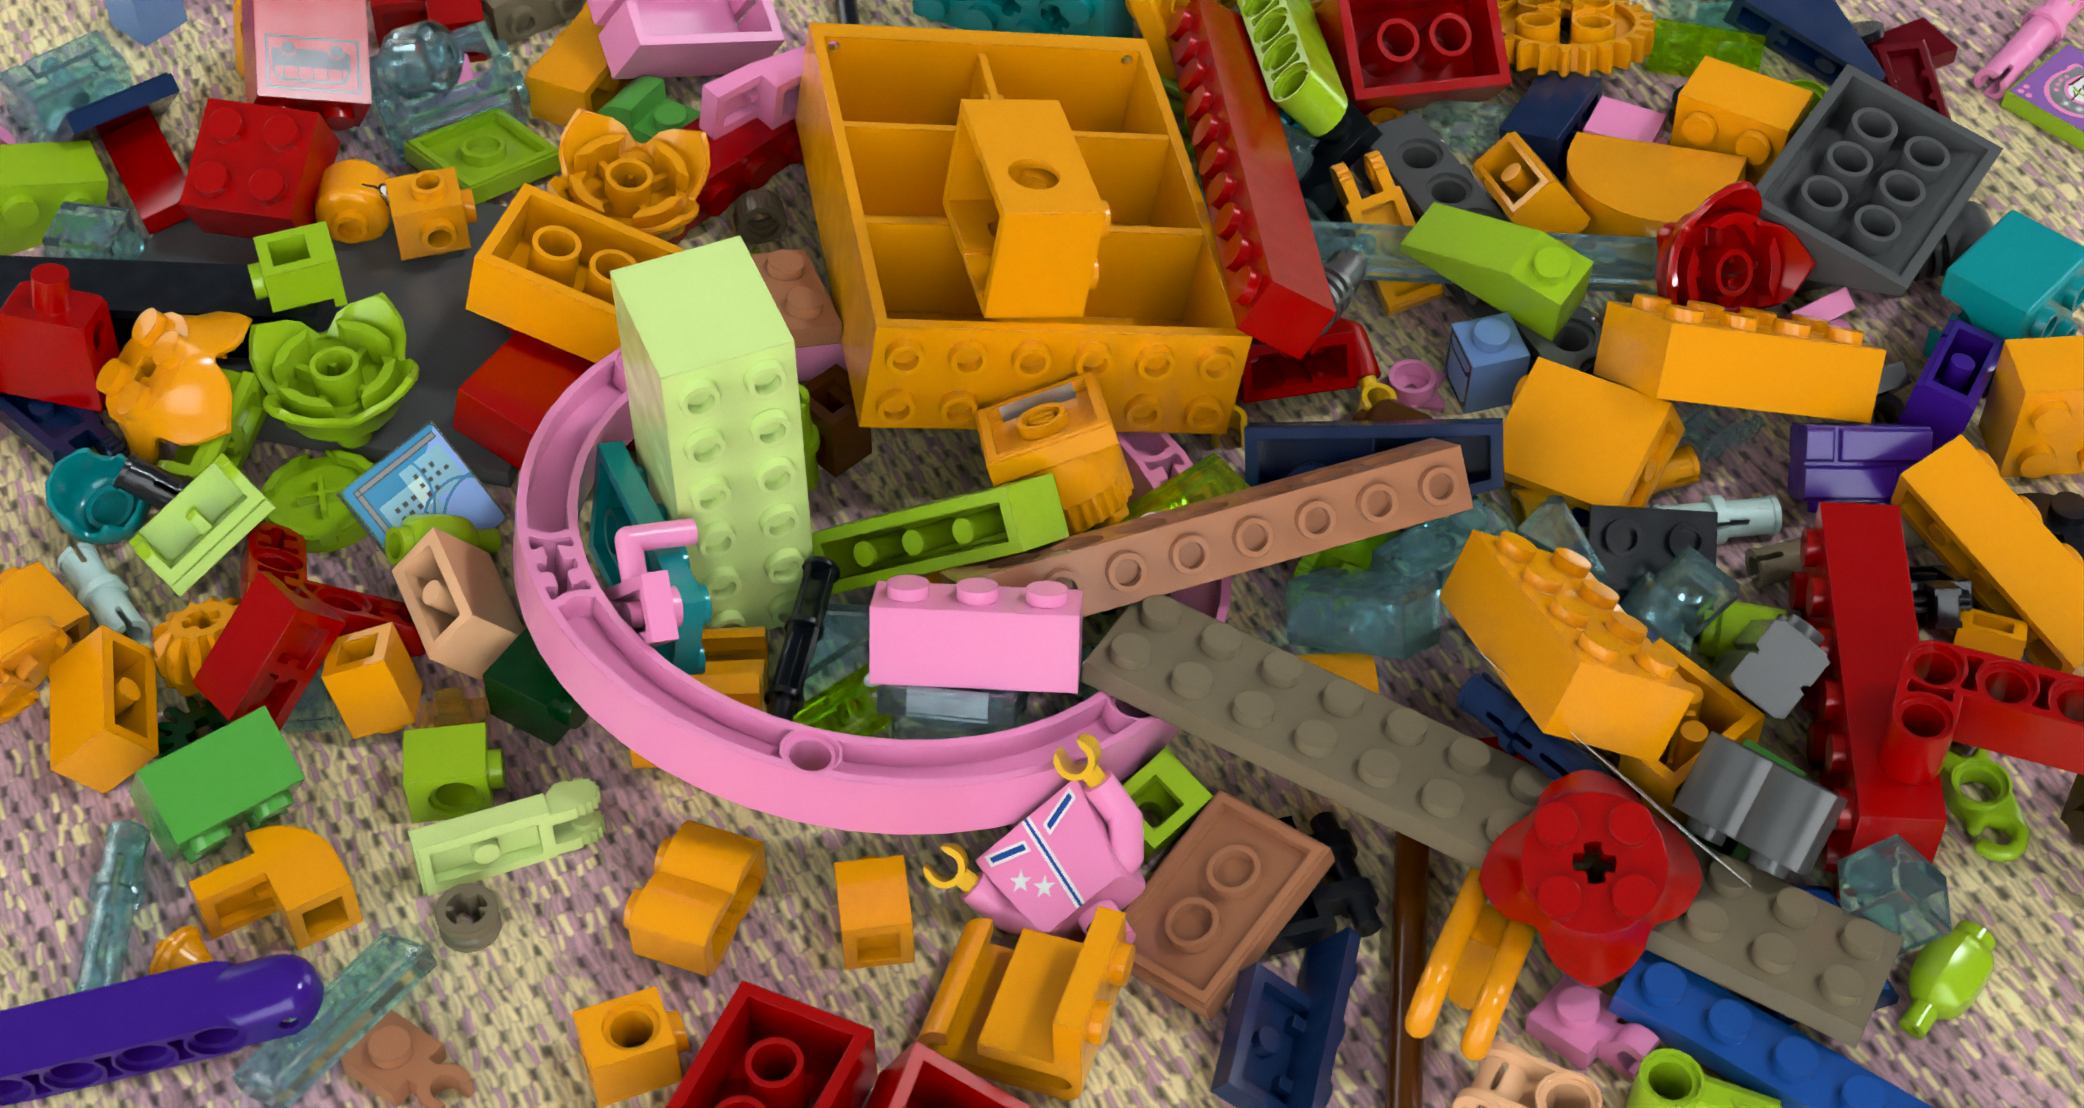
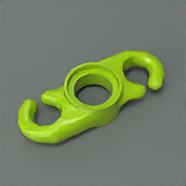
M1977 747L1972 755L1968 757L1949 750L1943 769L1940 772L1944 800L1948 809L1956 817L1965 821L1966 831L1972 837H1980L1984 829L1990 827L2005 832L2011 838V842L2005 845L1995 844L1986 838H1980L1974 843L1976 853L1996 862L2013 861L2022 856L2027 849L2030 830L2012 791L2013 783L2009 773L2001 765L1990 760L1989 752L1986 749ZM1966 782L1984 784L1994 792L1996 799L1988 802L1973 800L1963 793L1960 785Z

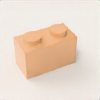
M435 527L391 570L430 660L484 682L482 676L484 672L524 631L523 625L490 554Z

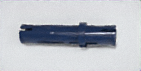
M1486 672L1473 675L1461 688L1456 700L1458 708L1463 712H1467L1498 737V745L1508 754L1522 755L1552 780L1555 781L1571 772L1586 769L1599 771L1623 781L1573 741L1543 733L1520 702L1497 684ZM1627 784L1632 790L1636 792L1639 799L1641 800V794L1637 792L1632 786Z

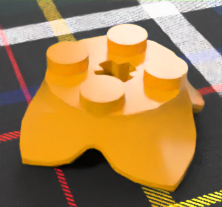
M578 108L569 120L560 138L558 156L562 175L561 177H552L546 184L547 192L668 241L680 235L685 230V225L698 216L699 204L696 202V199L707 181L710 170V150L706 131L669 129L658 132L646 143H639L633 138L626 126L614 118Z
M154 308L145 310L138 317L132 329V338L126 343L118 358L109 360L102 367L96 380V388L106 394L105 405L108 413L122 429L130 452L133 451L139 457L155 464L159 457V443L166 444V440L180 446L198 445L231 433L233 394L229 379L217 365L216 357L227 359L226 353L236 350L244 341L245 335L253 321L251 318L239 313L221 311L201 315H179L172 311L163 314Z

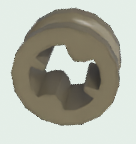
M474 883L459 884L448 889L438 899L435 907V918L439 926L440 937L449 948L464 953L476 952L490 946L498 938L502 928L501 915L498 910L497 898L490 889ZM465 912L471 917L480 914L481 919L472 924L466 919L457 922L456 916Z

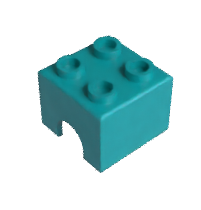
M2015 210L2009 211L1946 269L1940 294L1963 309L1958 316L1955 313H1951L1949 319L1962 320L2002 338L2003 342L2006 339L2075 336L2079 325L2071 319L2073 312L2078 310L2084 303V246ZM1933 328L1929 330L1923 350L1925 357L1930 358L1944 329L1941 332ZM1994 370V372H1993V374H1992V376H1991V378H1990V380H1989V382H1988V385H1987V387H1986V389H1985V390L1988 391V392H1989V390H1990V386H1991V383H1992V380H1993V377H1994L1995 370Z

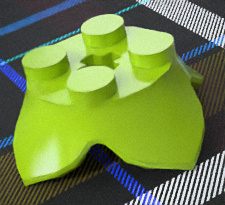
M383 292L349 303L336 313L329 328L324 332H316L300 321L286 319L252 324L250 328L249 361L261 386L268 394L262 400L264 410L273 418L284 421V424L289 429L296 430L311 439L329 442L336 441L344 448L354 449L364 446L372 438V432L381 428L395 416L406 393L418 380L420 371L419 365L415 360L411 358L406 359L407 336L403 319Z

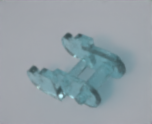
M1693 403L1692 411L1681 419L1686 430L1679 442L1686 438L1703 449L1702 460L1709 463L1715 457H1722L1724 450L1728 447L1737 451L1753 439L1762 428L1763 418L1755 414L1750 421L1745 419L1739 424L1733 422L1727 428H1724L1707 417L1718 406ZM1704 425L1717 435L1710 439L1697 429Z

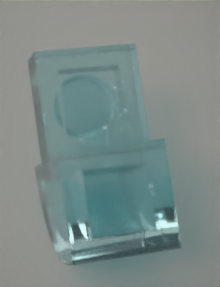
M1688 545L1656 576L1650 571L1647 572L1624 598L1620 607L1628 615L1639 620L1647 627L1648 633L1646 636L1652 643L1662 638L1687 657L1691 653L1693 639L1737 600L1740 584Z

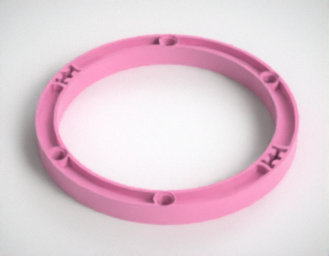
M841 338L840 344L795 349L798 381H810L836 363L847 371ZM621 347L592 365L566 388L545 414L529 443L519 475L512 555L515 589L523 619L534 643L559 683L589 716L621 743L660 769L703 791L767 814L796 822L845 831L912 835L950 834L992 829L1022 822L1070 782L1056 771L1053 764V756L1059 746L1066 750L1072 762L1078 765L1088 764L1086 753L1079 747L1076 741L1080 734L1093 735L1099 741L1102 752L1098 765L1103 771L1111 770L1119 782H1121L1148 763L1180 730V728L1102 691L1056 715L1021 727L978 736L921 740L864 737L818 729L782 719L739 703L694 679L671 664L650 645H647L613 607L600 588L586 558L579 533L578 519L583 503L594 484L597 444L623 441L625 446H627L634 439ZM1116 432L1134 489H1132L1133 494L1126 503L1131 520L1149 512L1158 513L1213 498L1203 477L1185 451L1169 433ZM1232 576L1164 595L1225 623L1230 606Z

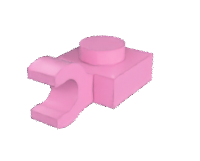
M1564 974L1526 1018L1525 1032L1585 1071L1598 1057L1632 1081H1634L1644 1057L1651 1053L1660 1042V1038L1648 1028L1637 1023L1625 1024L1626 1020L1608 1011L1613 998L1596 988L1594 989L1578 982L1567 974Z

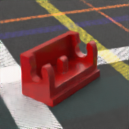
M259 571L192 683L228 721L233 722L266 706L280 731L346 622L340 616L335 615L314 594L304 587L298 585L295 591L292 592L274 575Z

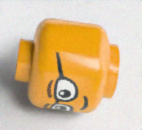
M362 159L342 160L330 165L323 173L315 199L314 217L316 222L326 221L331 239L345 243L366 242L383 236L391 219V209L385 179L389 178L388 174L377 165Z

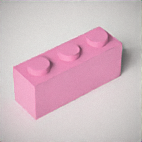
M898 575L890 578L888 581H877L869 607V684L1078 693L1082 654L1083 590L1068 589L1065 584L1056 581H1036L1028 584L1027 587L998 586L997 582L987 578H967L959 581L957 584L929 583L926 578L918 575Z

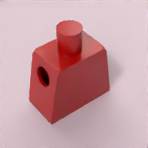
M55 263L38 265L30 273L31 281L20 282L0 309V392L102 413L106 408V394L97 390L96 380L102 367L109 360L118 358L120 355L107 301L97 294L70 289V273L66 267Z

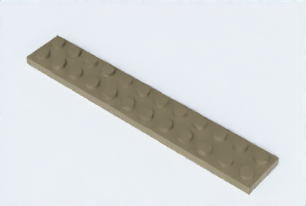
M1152 595L1143 601L1130 604L1084 661L1081 682L1481 871L1482 864L1494 840L1509 826L1531 814L1537 806L1540 794L1554 781L1539 768L1433 720L1416 710L1407 708L1368 690L1353 681L1301 659L1290 652L1249 635L1232 625L1182 604L1169 596ZM1684 836L1699 861L1703 875L1700 889L1687 911L1676 920L1658 923L1651 930L1645 949L1856 1049L1905 937L1818 898L1803 889L1753 868L1736 858L1706 846L1743 879L1741 880L1691 838ZM1585 854L1583 862L1573 861L1572 863L1574 870L1586 872L1588 883L1591 884L1602 883L1604 872H1612L1610 864L1601 862L1599 855Z

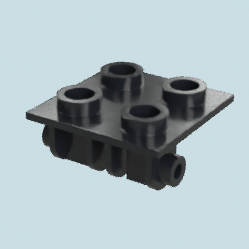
M1589 505V527H1582L1580 530L1579 550L1581 553H1588L1587 560L1592 565L1590 572L1600 583L1610 587L1619 595L1620 598L1617 603L1628 615L1639 620L1647 627V638L1699 640L1705 604H1715L1718 512Z

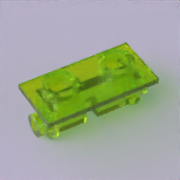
M1656 17L1654 47H1652V54L1648 56L1646 71L1690 78L1706 55L1759 73L1766 35Z

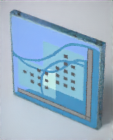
M432 420L423 425L336 494L385 556V536L387 531L391 527L400 526L403 520L412 514L441 513L457 515L470 520L476 529H498L510 519Z

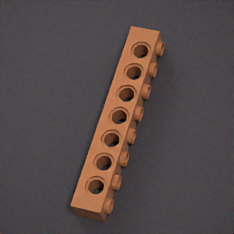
M1430 438L1080 533L1025 552L940 572L942 584H957L959 581L967 578H987L997 582L998 586L1027 587L1028 584L1036 581L1060 582L1065 584L1068 589L1083 590V617L1143 601L1152 595H1164L1464 512L1474 509L1461 445Z

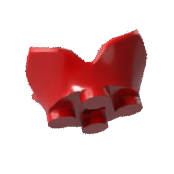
M1741 180L1729 184L1709 196L1695 211L1683 215L1677 222H1668L1661 227L1657 235V248L1659 251L1655 271L1657 296L1672 300L1671 304L1687 306V301L1693 300L1725 307L1724 311L1739 313L1740 307L1762 310L1783 304L1793 296L1812 272L1816 262L1796 234L1783 225L1763 221L1758 217L1763 206L1760 192L1750 182Z
M1585 769L1571 772L1551 782L1540 794L1537 806L1533 812L1526 818L1509 826L1494 840L1482 864L1478 880L1484 894L1496 911L1513 922L1531 924L1539 931L1546 954L1559 970L1578 982L1595 989L1613 981L1633 967L1644 952L1651 930L1658 923L1676 920L1690 908L1700 889L1703 875L1699 861L1686 838L1671 824L1654 816L1642 804L1634 790L1621 780L1599 771ZM1585 854L1599 855L1601 862L1610 864L1612 872H1604L1602 883L1591 884L1588 883L1585 871L1574 870L1573 861L1583 862Z

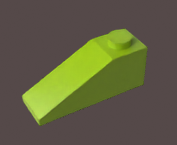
M1437 202L1431 204L1400 243L1399 249L1501 312H1509L1511 318L1551 342L1585 299L1594 265L1592 260L1543 231Z

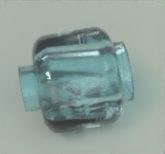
M435 20L421 21L393 29L384 37L377 55V69L382 82L398 96L406 100L422 99L450 91L458 84L464 63V50L458 38L447 27Z

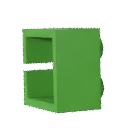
M263 706L137 770L128 792L167 862L169 863L185 855L188 863L193 864L227 845L226 840L233 836L230 829L247 822L252 831L265 827L289 812L287 808L296 803L293 795L306 778L266 706Z

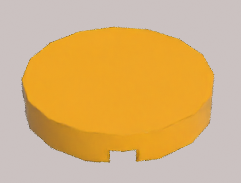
M33 616L14 623L0 632V725L9 722L37 702L35 699L40 697V694L35 688L46 677L50 680L49 666L72 647V639L49 616Z

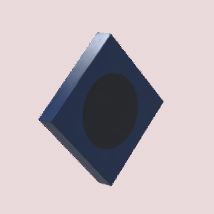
M163 73L67 112L57 128L53 139L55 142L90 140L93 143L100 140V137L149 114H153L156 117L165 113L180 90L172 74Z

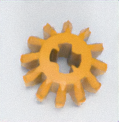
M211 596L202 603L188 602L187 608L182 611H170L165 615V622L160 623L152 630L154 639L152 645L155 652L153 659L156 663L158 674L160 677H163L167 688L177 689L180 696H192L200 692L192 681L240 604L239 597H229L223 601H218L215 596Z

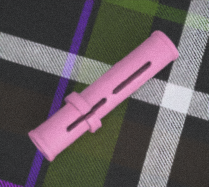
M2046 0L2043 5L2031 9L2023 17L2021 28L1985 67L1975 74L1974 84L1976 89L1982 87L1990 78L1992 82L1982 94L1995 100L2001 99L2005 91L2014 84L2046 48H2051L2062 40L2066 34V26L2084 10V0H2075L2072 4L2069 3V0Z

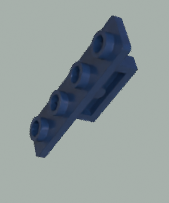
M1347 927L1310 947L1305 953L1298 988L1258 962L1239 971L1210 1092L1235 1108H1325L1333 1091L1331 1076L1337 1048L1344 1037L1346 1029L1343 1020L1349 992L1358 973L1356 959L1361 934Z

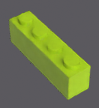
M1051 472L995 487L876 514L812 532L813 556L827 557L833 560L840 568V578L833 585L832 595L876 585L877 581H888L890 578L898 575H922L1017 554L1070 536L1054 475Z

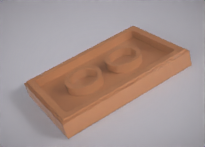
M1220 788L1146 881L1144 892L1122 911L1126 913V920L1136 934V939L1133 942V945H1135V956L1130 974L1211 1022L1234 993L1239 971L1258 962L1335 862L1331 848Z

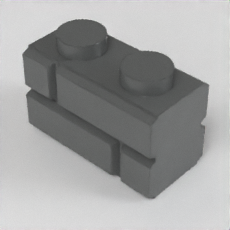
M1793 613L1788 618L1779 614L1776 619L1751 620L1733 642L1736 650L1726 651L1709 674L1764 713L1765 717L1785 719L1804 696L1801 687H1811L1830 662L1827 658L1828 654L1819 648L1825 639L1820 632Z

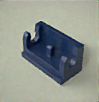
M1553 70L1543 75H1538L1499 128V139L1508 132L1516 131L1562 183L1566 178L1568 149L1576 133H1583L1585 125L1602 97V79L1594 76L1585 77L1571 72L1566 77H1561L1558 71Z

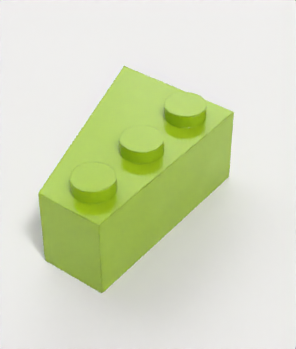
M90 140L0 144V255L8 256L104 225L109 180Z

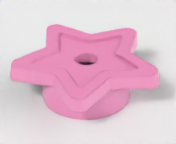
M1416 359L1397 360L1390 368L1388 378L1378 381V383L1386 384L1395 391L1397 401L1414 409L1422 408L1442 411L1445 408L1446 404L1437 392V389L1444 381L1446 374L1443 371H1435L1426 362Z

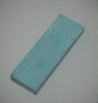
M386 931L383 932L324 988L323 1003L318 1015L308 1027L295 1035L267 1041L235 1071L232 1078L241 1092L274 1108H290L438 965L428 946ZM292 1018V1019H291L290 1021H288V1022H292V1021L296 1020L297 1018Z

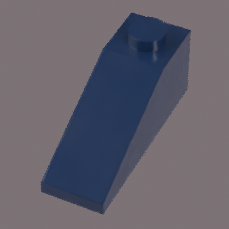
M1734 0L1723 19L1724 22L1829 86L1833 84L1847 64L1881 82L1886 76L1835 0Z

